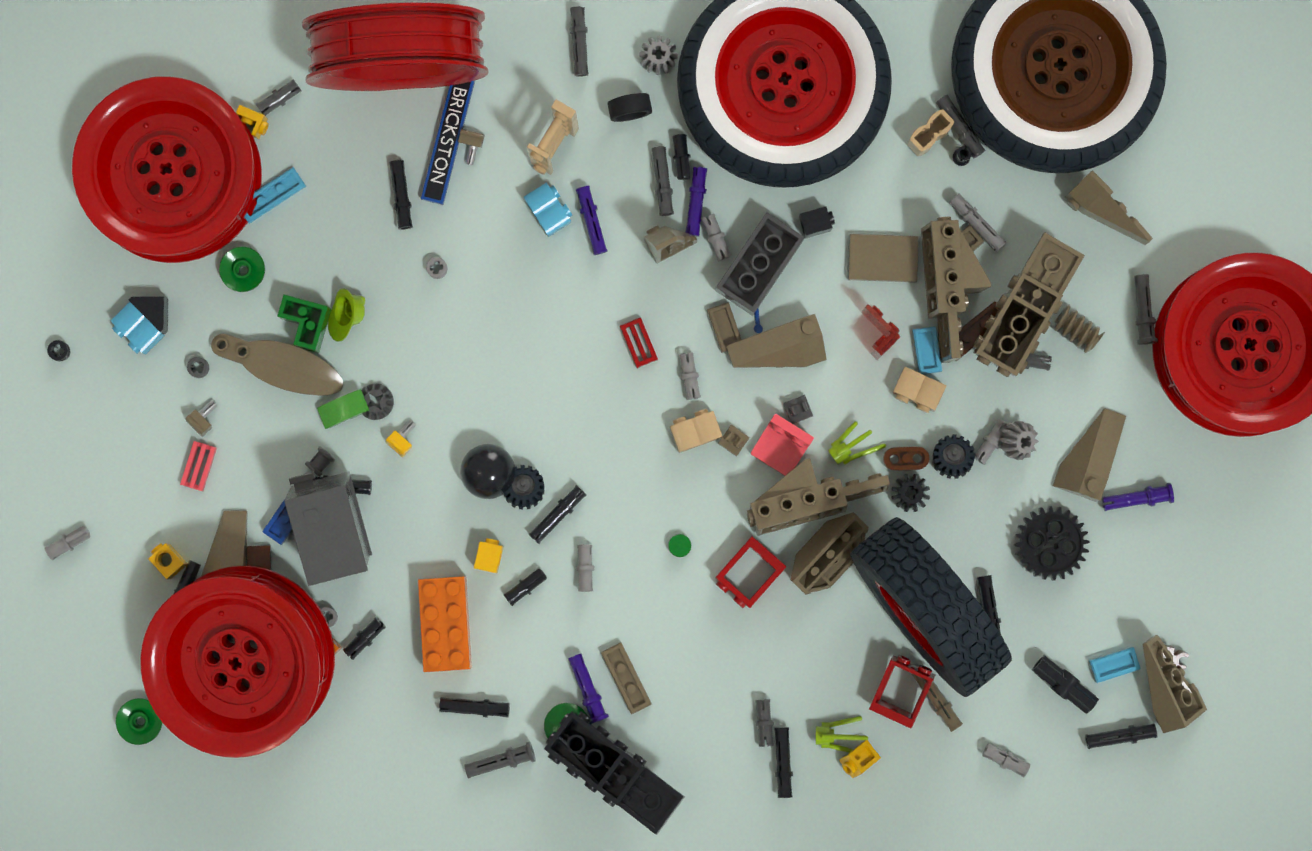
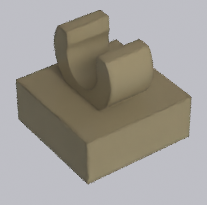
M730 425L718 444L737 457L750 437L733 425Z

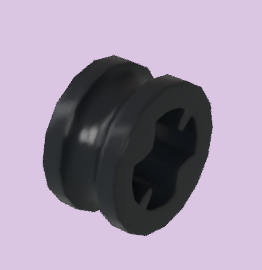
M55 340L48 345L47 353L55 361H64L70 355V347L63 341ZM57 345L64 349V353H60V357H57V354L54 353V348H58Z

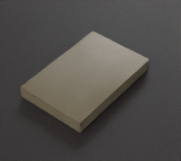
M850 234L848 280L917 282L918 236Z

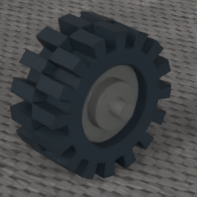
M952 434V437L947 435L943 440L941 438L938 444H936L932 455L935 470H939L941 476L947 475L949 479H951V476H954V479H958L960 475L962 477L971 470L975 458L974 447L970 446V441L968 439L965 441L963 436L957 438V434Z
M520 465L521 468L518 469L516 466L514 482L504 492V497L514 508L518 506L521 510H523V507L531 509L532 505L534 507L537 506L538 501L541 502L543 499L542 495H544L545 491L543 477L539 475L537 469L533 470L532 466L528 465V468H525V465Z

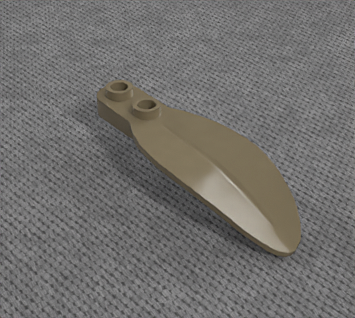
M219 334L212 340L211 348L216 355L242 364L255 377L277 388L294 393L325 396L336 394L343 387L341 376L331 365L297 346L271 340L248 342L227 334ZM225 341V347L220 349L219 344ZM246 348V354L241 356L240 351Z

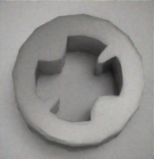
M438 257L430 259L426 266L428 274L434 279L444 277L448 270L445 261ZM436 262H439L440 266L443 265V270H439V274H434V270L431 271V267H434Z
M331 607L321 608L324 615L325 611H329V615H333V619L329 620L328 624L329 627H333L338 620L337 612Z

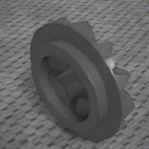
M372 383L361 390L367 406L371 403V397L369 396L371 394L376 398L381 397L379 404L382 408L380 410L375 405L368 407L369 411L363 413V416L371 420H380L389 415L394 405V399L387 387L382 384Z

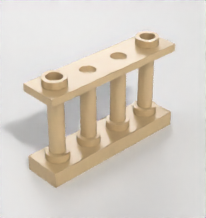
M557 99L551 106L554 120L537 147L530 143L527 146L531 163L534 165L533 169L543 175L546 172L550 175L553 173L551 159L564 137L569 134L575 136L579 130L576 111Z

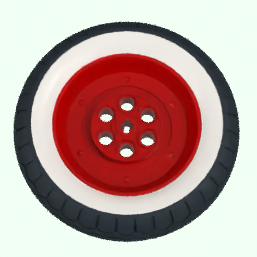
M714 0L701 13L690 29L681 51L677 73L678 98L687 127L701 149L720 167L741 179L763 186L781 188L799 187L823 181L838 174L855 162L873 142L883 124L890 102L892 85L890 60L884 40L874 21L855 0ZM779 54L784 57L785 61L777 64L773 61L772 57ZM801 60L806 63L807 67L799 70L795 67L794 63ZM764 70L769 76L763 80L759 79L756 73ZM781 77H785L786 80L789 79L787 85H783V82L779 83ZM808 82L812 85V90L805 92L801 89L800 85ZM771 92L774 95V99L769 102L765 101L762 98V94ZM792 98L795 100L796 105L791 108L787 107L784 104V100Z

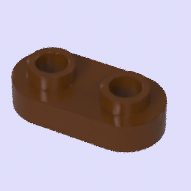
M893 447L884 453L883 463L887 469L892 471L920 470L929 463V454L922 447ZM915 454H918L921 457V461L919 463L913 461V456ZM892 455H896L898 457V462L896 464L890 461V457Z

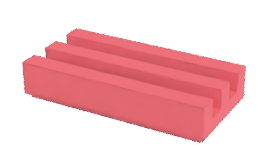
M196 441L193 442L180 485L204 491L217 450L216 447ZM198 447H200L201 450L191 478V482L189 483L188 479L190 476V472L197 454ZM206 449L210 450L200 483L196 485Z

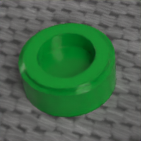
M682 534L673 536L669 541V551L676 557L686 556L691 550L690 539Z

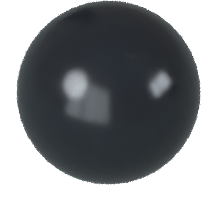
M493 444L479 445L471 449L464 457L460 469L461 480L465 488L474 496L482 499H494L502 496L513 484L515 464L510 454L503 448Z

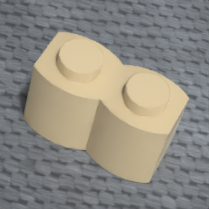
M944 109L935 112L929 118L926 125L914 131L907 143L908 147L917 156L926 154L932 148L935 141L947 135L954 124V120Z
M904 367L892 393L896 394L895 399L906 404L909 401L917 404V409L929 413L930 410L933 412L936 410L946 385Z
M707 409L695 412L694 418L687 420L686 416L673 420L674 425L670 426V430L679 453L723 437L714 411L708 412Z

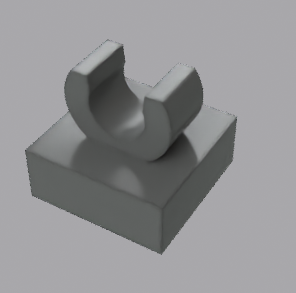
M805 395L783 403L792 424L813 417Z

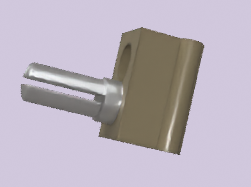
M461 129L458 142L469 145L466 164L469 165L470 163V165H473L478 147L482 148L485 135Z
M212 400L202 410L198 412L195 409L185 418L186 422L201 437L205 436L212 429L211 424L205 418L217 407V404Z

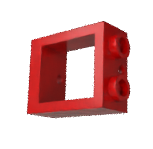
M751 536L715 577L718 580L716 585L725 593L728 590L735 595L733 600L742 608L745 606L751 608L783 572L786 566ZM749 548L775 569L772 575L750 599L724 578Z
M898 655V657L893 656L869 710L911 729L936 675L932 673L930 668L924 665H919L918 667L911 664V660L902 655ZM895 666L927 680L912 713L881 699Z

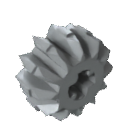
M660 35L657 37V42H654V39L650 37L648 39L650 45L643 43L642 48L645 51L639 53L641 58H645L641 61V65H649L647 68L649 73L653 68H656V75H660V69L662 68L665 73H668V66L675 67L673 60L678 58V54L673 52L676 50V45L668 46L670 44L669 38L665 39L664 43L661 42L662 37ZM657 51L661 52V59H656Z
M1015 421L1014 423H1008L1007 429L1002 430L1004 435L999 439L1003 442L1000 449L1005 451L1004 455L1007 457L1023 460L1024 458H1030L1031 452L1036 451L1034 445L1039 442L1035 439L1038 432L1033 430L1031 424Z

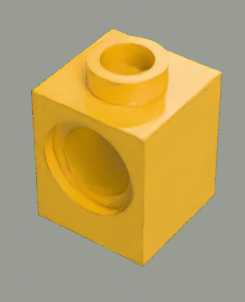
M486 538L485 542H479L474 564L475 569L498 573L503 552V546H499L498 540Z
M168 543L157 545L151 551L153 555L148 558L166 579H172L188 564L172 545ZM166 553L170 554L172 558L171 564L168 566L162 563V557Z

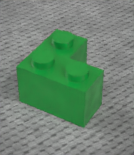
M283 294L277 317L281 320L299 324L293 345L305 350L320 352L331 309L325 305Z

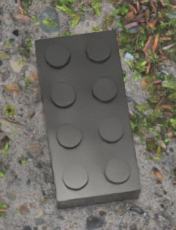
M766 212L717 285L715 291L753 316L805 237Z

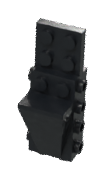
M572 711L570 714L567 713L560 722V728L556 733L553 732L546 741L547 745L544 750L549 753L548 758L558 765L560 762L568 767L566 771L576 779L581 777L586 781L584 785L594 793L599 791L603 794L604 797L602 799L612 807L615 805L621 807L657 835L685 796L645 766L647 762L636 753L634 755L626 751L629 748L618 739L616 742L608 737L610 733L600 725L596 728L590 724L592 719L583 712L577 714Z

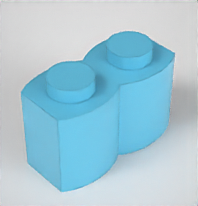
M546 182L524 196V200L546 235L550 237L570 224L571 220L569 217L573 215L566 204L561 206L557 198L560 195L554 185L549 187Z
M131 302L111 320L115 325L112 328L114 332L121 338L125 335L130 341L128 346L137 354L142 352L146 355L165 336Z

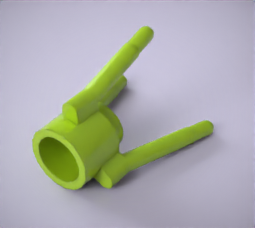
M855 421L836 441L831 443L832 448L828 451L837 465L842 462L846 465L852 460L885 448L886 444H881L848 456L852 453L850 448L872 434V431L868 430L846 445L845 442L840 444L858 425V422Z
M857 716L833 722H822L821 726H816V745H821V748H831L850 753L853 749L832 744L834 739L868 740V736L834 734V729H830V727L861 721L862 717Z

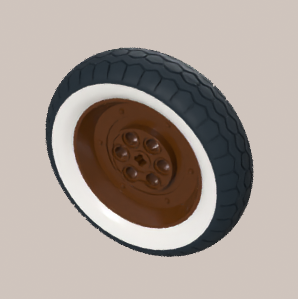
M975 0L966 12L957 31L951 62L952 82L957 103L966 122L976 136L988 148L1007 161L1023 168L1046 173H1072L1091 169L1114 159L1127 150L1143 134L1157 112L1164 92L1167 69L1165 45L1160 28L1151 10L1143 0ZM1058 40L1062 48H1054L1051 41ZM1072 50H1079L1082 53V58H1075ZM1033 53H1040L1043 56V61L1038 62L1034 60ZM1056 63H1059V66H1063L1061 71H1058V67H1054ZM1081 72L1084 75V81H1078L1074 73ZM1035 76H1043L1045 84H1038ZM1056 85H1063L1066 89V93H1058L1056 91Z

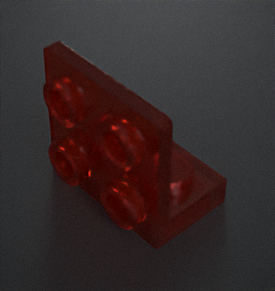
M867 304L861 313L883 334L872 346L875 350L871 355L878 360L901 337L898 334L900 330L892 322L887 323L882 318L883 313L875 305L871 307Z

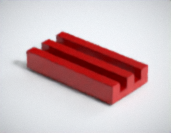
M641 317L620 325L637 368L658 360ZM636 324H638L641 329L645 342L652 356L650 358H647L646 353L644 351V348L634 326ZM630 327L643 361L639 362L626 328Z

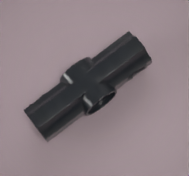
M1045 655L1034 665L1032 671L1038 677L1047 682L1055 693L1065 700L1068 699L1085 714H1088L1097 704L1099 699L1096 695L1082 686L1074 675L1065 669L1062 670Z

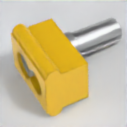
M411 420L399 432L394 430L386 439V444L402 458L412 448V444L405 439L406 435L415 427V423Z

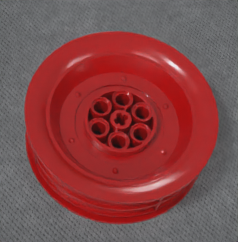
M385 3L345 7L311 15L302 21V28L307 31L306 37L310 39L311 46L308 48L307 54L311 57L312 65L308 67L310 74L305 77L306 83L310 86L331 90L386 91L444 87L481 79L489 73L488 68L484 66V59L480 56L483 41L479 39V31L482 30L481 23L485 20V13L473 7L455 4Z
M150 77L137 80L118 88L106 96L92 110L82 125L77 136L72 158V175L76 195L81 207L93 225L106 237L127 251L155 262L182 263L198 260L217 252L229 244L248 223L245 218L246 213L251 216L255 209L259 196L253 199L254 193L261 188L262 184L261 158L255 139L247 125L240 120L241 118L233 108L209 88L194 81L177 77ZM162 145L163 152L160 155H154L155 147ZM180 147H186L185 155L177 157V150ZM145 164H150V171L146 174H141V167ZM190 167H195V175L187 177L186 171ZM165 168H171L172 173L164 172ZM159 184L160 191L152 195L150 193L151 187ZM183 186L182 194L174 196V188Z
M1242 253L1224 257L1210 263L1187 277L1172 291L1162 306L1156 320L1154 330L1155 338H1158V342L1152 344L1155 371L1162 389L1172 404L1185 417L1202 428L1218 434L1250 437L1288 428L1312 414V273L1295 262L1280 256L1265 253ZM1233 320H1238L1241 323L1240 331H1236L1233 328ZM1256 321L1263 323V332H1259L1256 329ZM1222 339H1226L1229 342L1228 350L1221 348L1220 341ZM1268 341L1274 343V352L1268 351L1266 347ZM1250 342L1251 346L1246 350L1244 345ZM1233 359L1238 360L1240 363L1238 371L1234 370L1231 366ZM1256 360L1261 361L1263 364L1261 372L1257 371L1254 367Z
M230 566L217 569L201 576L190 585L173 594L153 616L146 630L141 649V675L144 689L153 710L162 723L175 736L191 747L211 755L231 758L259 755L276 748L288 740L321 707L331 687L335 668V649L331 630L324 614L314 599L289 578L275 571L255 566ZM228 634L234 637L235 644L229 642ZM250 640L256 642L257 649H253L250 646ZM212 651L219 653L220 660L213 657ZM257 662L264 665L265 671L258 669ZM220 673L227 676V682L220 678ZM243 678L249 682L250 687H245L243 685Z

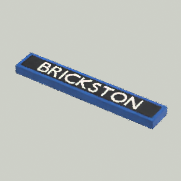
M475 81L450 85L421 200L444 205L459 146L460 131L464 127Z

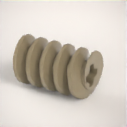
M1068 304L1055 320V331L1063 328L1062 336L1064 337L1070 333L1069 342L1078 339L1076 347L1079 348L1082 345H1086L1084 353H1087L1095 347L1105 332L1098 335L1100 330L1098 326L1091 330L1092 321L1083 324L1085 316L1082 315L1076 318L1078 311L1074 310L1069 313L1070 305Z

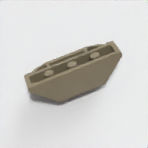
M854 512L826 521L796 553L790 580L805 595L831 588L853 564L850 553L865 540L869 527Z

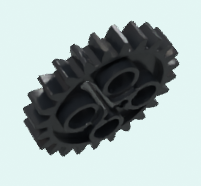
M1048 506L1047 513H1045L1041 507L1038 509L1039 515L1034 511L1030 512L1031 520L1026 517L1023 518L1026 523L1025 526L1018 525L1022 533L1014 535L1020 539V542L1015 543L1014 546L1020 547L1021 550L1016 552L1015 555L1023 556L1019 563L1027 562L1028 565L1025 570L1030 571L1034 569V577L1042 573V580H1046L1048 574H1050L1051 580L1054 581L1058 574L1061 579H1065V572L1073 575L1072 567L1080 569L1081 567L1077 562L1086 561L1081 555L1082 553L1089 552L1088 549L1083 548L1084 544L1090 543L1089 540L1083 539V536L1088 534V531L1081 532L1080 528L1083 527L1084 523L1076 524L1078 516L1075 515L1070 518V510H1066L1062 514L1061 507H1057L1056 511L1053 512L1052 506ZM1053 521L1060 524V531L1057 534L1052 533L1050 530V524ZM1066 531L1069 532L1068 536L1054 544L1055 548L1049 547L1038 555L1034 554L1036 550L1047 545L1049 539H1056ZM1034 533L1041 537V543L1038 546H1034L1030 541ZM1066 540L1070 541L1073 545L1070 553H1065L1062 548ZM1046 553H1050L1054 558L1053 563L1049 566L1043 562V556Z

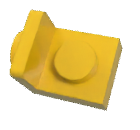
M239 105L236 114L247 125L253 126L255 123L251 135L254 138L260 139V136H264L268 129V118L263 114Z
M865 740L850 753L839 759L842 764L843 770L852 778H855L864 773L881 757L869 741Z

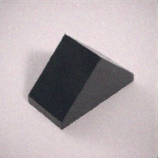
M131 297L128 299L161 333L166 334L168 332L167 298Z

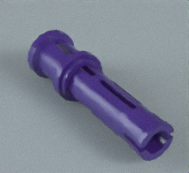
M1166 483V486L1152 488L1147 486L1144 491L1103 496L1102 503L1112 502V504L1103 505L1104 511L1147 504L1152 507L1156 503L1161 502L1174 503V492L1171 483Z
M582 653L568 658L584 698L582 704L586 706L592 719L590 724L608 718L609 714L605 713L601 703L602 696L597 694Z

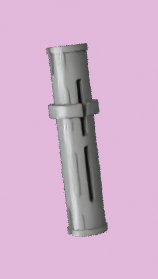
M960 193L949 202L963 217L962 220L964 222L967 221L995 252L1006 243L979 215L977 208H973Z

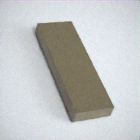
M620 642L602 651L601 654L631 715L652 705L622 643Z

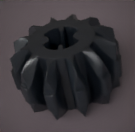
M904 474V482L899 478L895 480L900 488L896 486L891 488L892 491L898 492V495H893L891 498L892 500L900 499L896 504L897 508L901 507L903 503L905 504L904 512L909 511L910 505L913 512H917V504L922 508L926 506L921 499H930L929 495L923 494L924 491L930 490V487L922 488L921 485L925 482V479L922 478L917 483V474H913L911 481L908 474ZM908 487H912L911 490L915 489L916 494L913 495V499H910V496L906 497L905 492L908 491Z

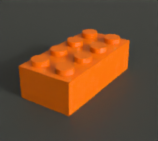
M466 577L418 579L423 672L472 669Z

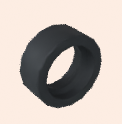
M647 93L628 94L607 102L610 119L613 122L635 120L652 113L650 97Z

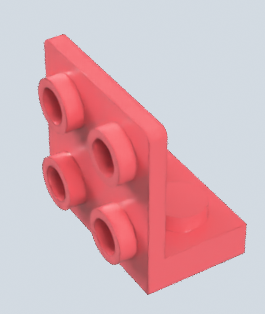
M775 413L751 451V455L786 476L797 466L814 437Z

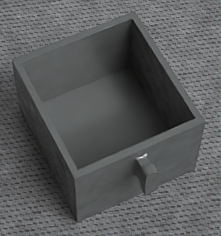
M350 471L314 481V472L289 478L290 485L294 484V486H291L284 501L308 586L368 571L367 565L372 551Z

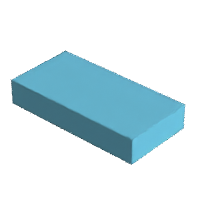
M936 326L913 329L918 372L921 374L942 372Z
M1134 647L1089 661L1096 683L1141 669Z

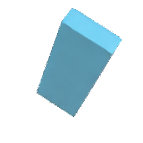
M294 167L254 193L253 199L257 196L259 197L252 215L249 216L248 213L245 215L249 224L306 187Z

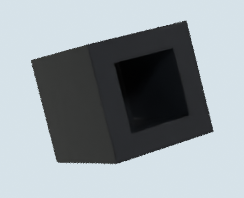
M826 206L799 215L805 239L831 232L832 225L835 224L832 211L828 212Z

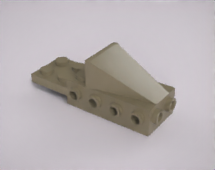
M939 217L937 221H931L921 228L928 319L937 318L941 363H950L960 359L961 354H963V342L959 341L961 319L957 318V316L966 312V308H968L967 294L980 293L990 288L991 282L959 228V221L951 220V217Z
M1044 232L1018 276L1013 275L1007 287L1010 290L1008 293L1003 294L997 302L996 307L999 309L995 316L990 315L984 327L987 330L984 335H979L974 342L973 347L976 349L973 353L978 356L976 360L987 366L990 363L997 366L996 371L1006 377H1009L1010 374L1012 376H1017L1018 373L1022 374L1028 364L1026 361L1030 353L1033 354L1039 345L1038 338L1041 333H1046L1051 324L1049 319L1053 313L1056 314L1063 303L1060 301L1063 297L1062 294L1085 255Z
M810 458L805 459L757 500L750 503V510H747L750 527L755 526L757 536L846 512L847 502L887 491L890 485L888 475L874 474L869 476L867 481L860 483L858 479L845 483V487H842L840 479L834 480V477L822 479L821 484H817Z

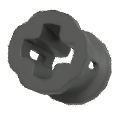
M319 447L317 454L310 462L307 461L305 465L321 477L322 471L330 462H334L335 459L322 447Z

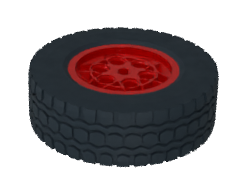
M898 517L889 520L850 553L856 569L886 613L927 663L957 693L964 697L972 695L1012 661L1007 644L977 599L940 554L904 520Z

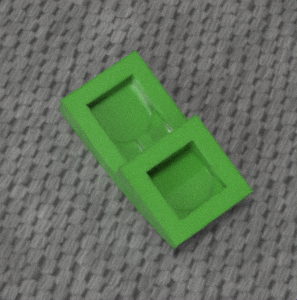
M361 389L317 408L325 429L369 411Z

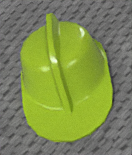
M345 288L337 292L328 320V330L333 340L337 342L343 341L348 336L351 327L363 320L365 315V297L351 294Z

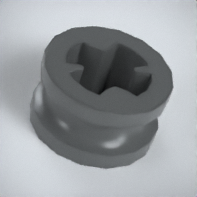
M194 357L188 362L187 371L193 377L203 378L209 372V364L203 358ZM196 362L198 364L203 363L204 367H201L203 369L201 373L198 371L193 372V368H195L193 365Z

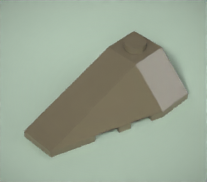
M1093 170L1065 196L1068 200L1067 204L1074 211L1079 210L1082 214L1144 245L1153 239L1136 218L1127 216V207L1122 202H1118L1111 197L1113 191Z
M655 226L646 231L647 235L644 236V240L656 263L697 243L695 235L666 226L661 228Z
M815 314L726 346L733 368L807 367L827 360L823 335Z
M1104 408L1080 441L1077 442L1069 455L1060 464L1053 487L1095 502L1101 501L1126 416Z
M247 511L223 512L201 576L225 567L247 566Z
M1155 635L1143 643L1153 712L1162 732L1167 733L1187 727L1203 714L1207 708L1194 683H1188L1184 677L1185 671L1182 667L1177 668L1173 662V655L1159 636Z

